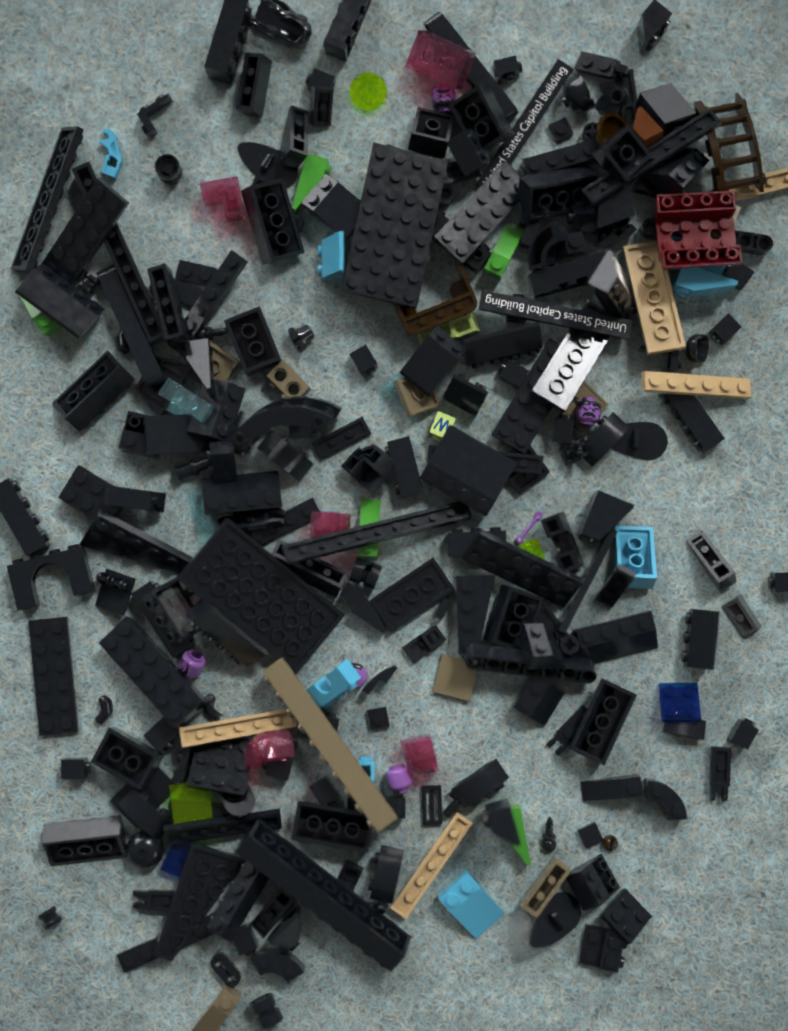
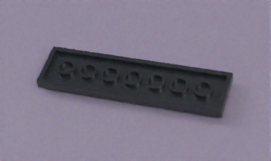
M78 126L61 128L13 260L12 270L31 273L37 267L38 255L44 248L43 241L50 231L51 219L57 212L56 205L63 195L64 183L70 176L69 169L76 159L77 147L83 140L82 133L84 129Z

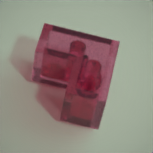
M238 176L200 183L202 198L206 207L223 204L227 222L246 219Z

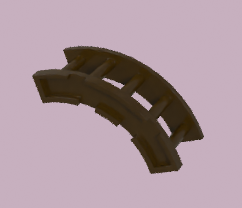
M735 93L734 103L709 107L715 114L735 110L738 116L720 119L721 126L719 127L742 123L746 133L722 139L716 137L715 130L706 135L705 145L708 157H712L714 168L711 169L713 192L729 191L730 189L754 185L761 193L764 192L766 176L762 171L755 129L745 98L742 99L739 93ZM701 100L694 101L695 117L709 109ZM748 141L751 155L728 160L721 159L720 149L722 146ZM752 163L754 177L730 182L725 180L724 170L726 168Z

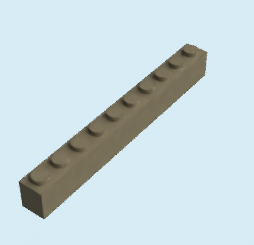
M281 657L263 671L265 674L263 679L268 686L273 685L276 690L274 694L278 700L286 703L288 706L286 711L291 718L296 717L299 722L297 724L298 728L303 734L307 733L311 738L308 741L314 750L319 749L322 754L320 756L321 760L326 766L330 765L334 770L331 773L336 781H342L345 786L343 788L344 792L349 798L353 797L357 802L355 807L360 814L364 813L367 816L368 820L366 822L369 827L379 832L396 820L398 816L286 660Z

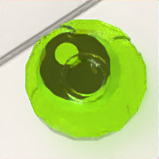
M365 72L352 81L350 97L358 108L364 111H373L385 102L387 86L379 75Z

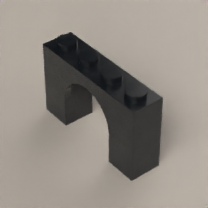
M79 544L67 546L68 550L65 551L55 549L49 551V555L42 556V554L30 556V560L16 559L12 561L11 565H7L17 610L40 606L35 579L39 570L51 563L58 564L66 570L74 596L96 591L85 547H79Z

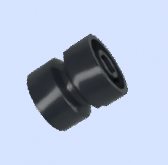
M163 154L155 161V171L162 182L173 185L181 180L183 171L175 156Z
M357 557L349 581L358 584L363 582L364 586L375 589L382 566L375 563L369 565L366 560Z
M271 992L254 999L249 1004L254 1015H258L256 1021L261 1030L276 1025L284 1018L280 1009L274 1007L276 1003Z

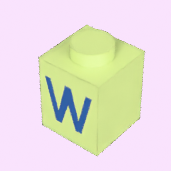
M438 411L429 431V434L432 435L431 438L440 442L449 425L453 426L456 418Z

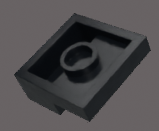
M585 924L578 962L598 967L601 970L618 973L619 968L624 966V957L621 955L622 950L626 949L627 945L611 928Z

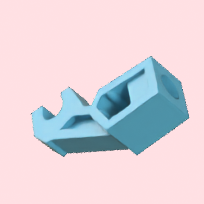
M104 128L103 133L109 137L107 140L100 139L99 142L108 149L109 154L106 155L101 173L103 176L117 180L123 166L118 138L113 131ZM112 159L117 161L116 167L109 166Z

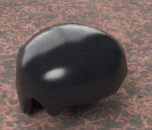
M694 334L687 340L684 350L690 362L700 363L706 361L709 350L707 335Z

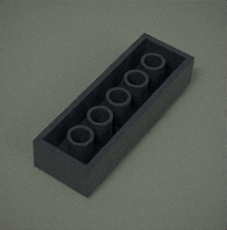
M126 616L99 642L101 647L174 728L179 729L183 727L208 703L205 697L179 671L177 666L133 618Z

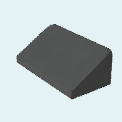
M741 594L722 606L742 638L749 636L762 627Z

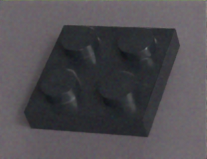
M624 888L617 894L600 917L626 945H630L652 915Z

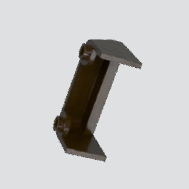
M454 260V265L461 280L454 282L450 287L452 299L418 313L416 309L393 304L398 318L408 334H421L475 311L477 299L463 265L460 266Z

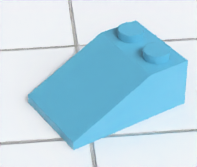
M343 231L323 239L322 246H318V257H322V265H318V276H322L323 282L343 281L345 238Z
M697 267L678 268L671 287L674 297L684 299V297L730 292L738 284V281Z
M615 526L614 530L617 531V534L614 538L613 572L621 564L636 572L635 578L627 588L652 589L657 580L653 527Z
M467 869L438 893V899L475 938L479 937L505 914Z

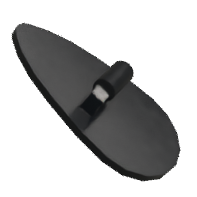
M242 142L238 145L237 149L242 161L255 176L257 174L270 181L283 178L286 189L295 183L298 169L280 163V150L254 142Z
M652 422L626 423L630 428L611 448L634 458L653 460L665 452L668 444L667 434L662 427Z
M559 892L550 899L533 924L529 944L532 948L549 946L569 934L580 921L581 909L577 899L572 894Z

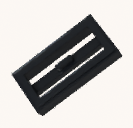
M422 785L423 825L442 824L441 785ZM426 790H430L431 820H427ZM434 790H437L438 820H434Z

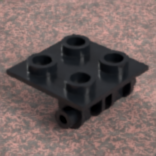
M106 568L105 572L96 575V580L101 583L95 605L125 616L136 578Z

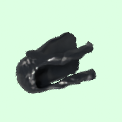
M261 0L255 17L249 21V24L254 25L257 32L264 33L272 39L281 41L289 48L299 49L304 47L312 35L311 25L307 21L308 17L295 13L286 3L280 0Z

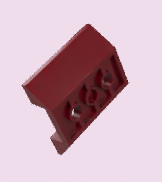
M734 191L656 195L655 231L658 259L663 269L742 265L740 245H736L733 214L736 210ZM717 232L720 238L717 240L712 239L710 233ZM678 234L681 237V241L675 242L671 236Z

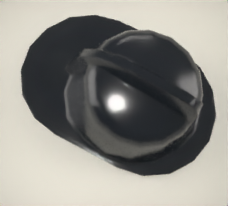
M248 784L245 797L218 793L226 810L234 816H245L255 806V797Z

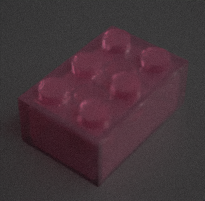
M418 30L405 67L448 87L462 90L476 53L431 32Z

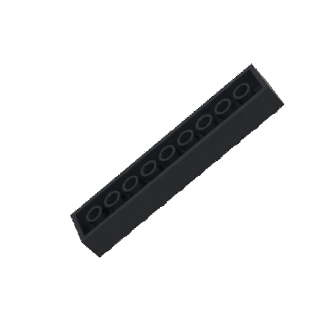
M259 818L244 835L235 853L242 860L254 866L258 872L267 876L273 884L280 886L289 896L298 900L303 907L315 913L320 920L332 926L334 931L345 936L351 944L358 946L367 956H371L381 967L392 972L406 956L411 936L386 916L379 914L377 909Z

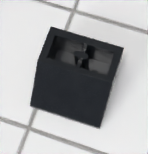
M653 0L646 8L637 25L639 53L641 55L645 51H651L656 44V40L666 33L668 26L671 24L670 18L672 13L657 0Z
M459 373V375H453L442 399L477 416L488 395V391H486L484 385L477 382L473 384L469 382L468 377Z
M128 411L119 449L124 452L159 460L160 455H146L143 416L149 415Z
M602 853L575 867L566 877L583 911L601 906L620 888Z

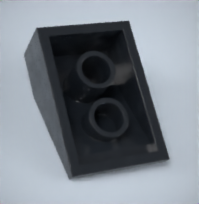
M325 174L301 203L311 215L335 232L343 231L344 238L348 240L354 233L360 200L338 181Z

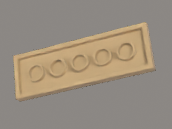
M657 241L623 246L622 252L646 354L652 355L685 349L686 344L668 270L662 268L658 259Z

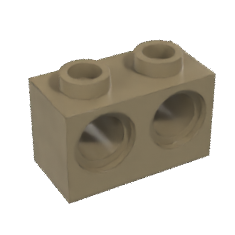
M284 360L267 374V377L270 379L268 384L274 390L278 388L283 393L281 395L282 398L304 396L311 389ZM279 372H283L286 374V378L283 381H277L276 375ZM290 387H299L298 394H289Z

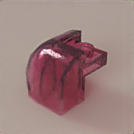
M311 511L310 538L351 528L352 515L347 513L340 514L338 512Z
M287 729L258 733L246 743L244 748L245 767L264 766L272 761L289 760L295 756L292 736Z
M430 733L416 737L413 735L407 737V739L400 740L404 760L413 772L429 774L439 771Z

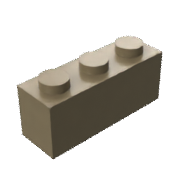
M553 855L520 901L521 907L538 918L571 872L570 867Z

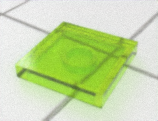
M187 782L169 785L174 824L213 818L210 791L187 787Z

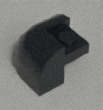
M374 444L363 449L359 447L341 465L347 473L371 494L384 481L390 484L396 472L393 460Z

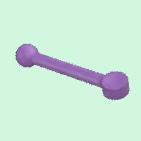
M541 512L535 513V517L531 521V523L523 531L520 537H517L515 539L516 544H521L522 539L528 533L531 527L535 524V522L538 519L542 518Z

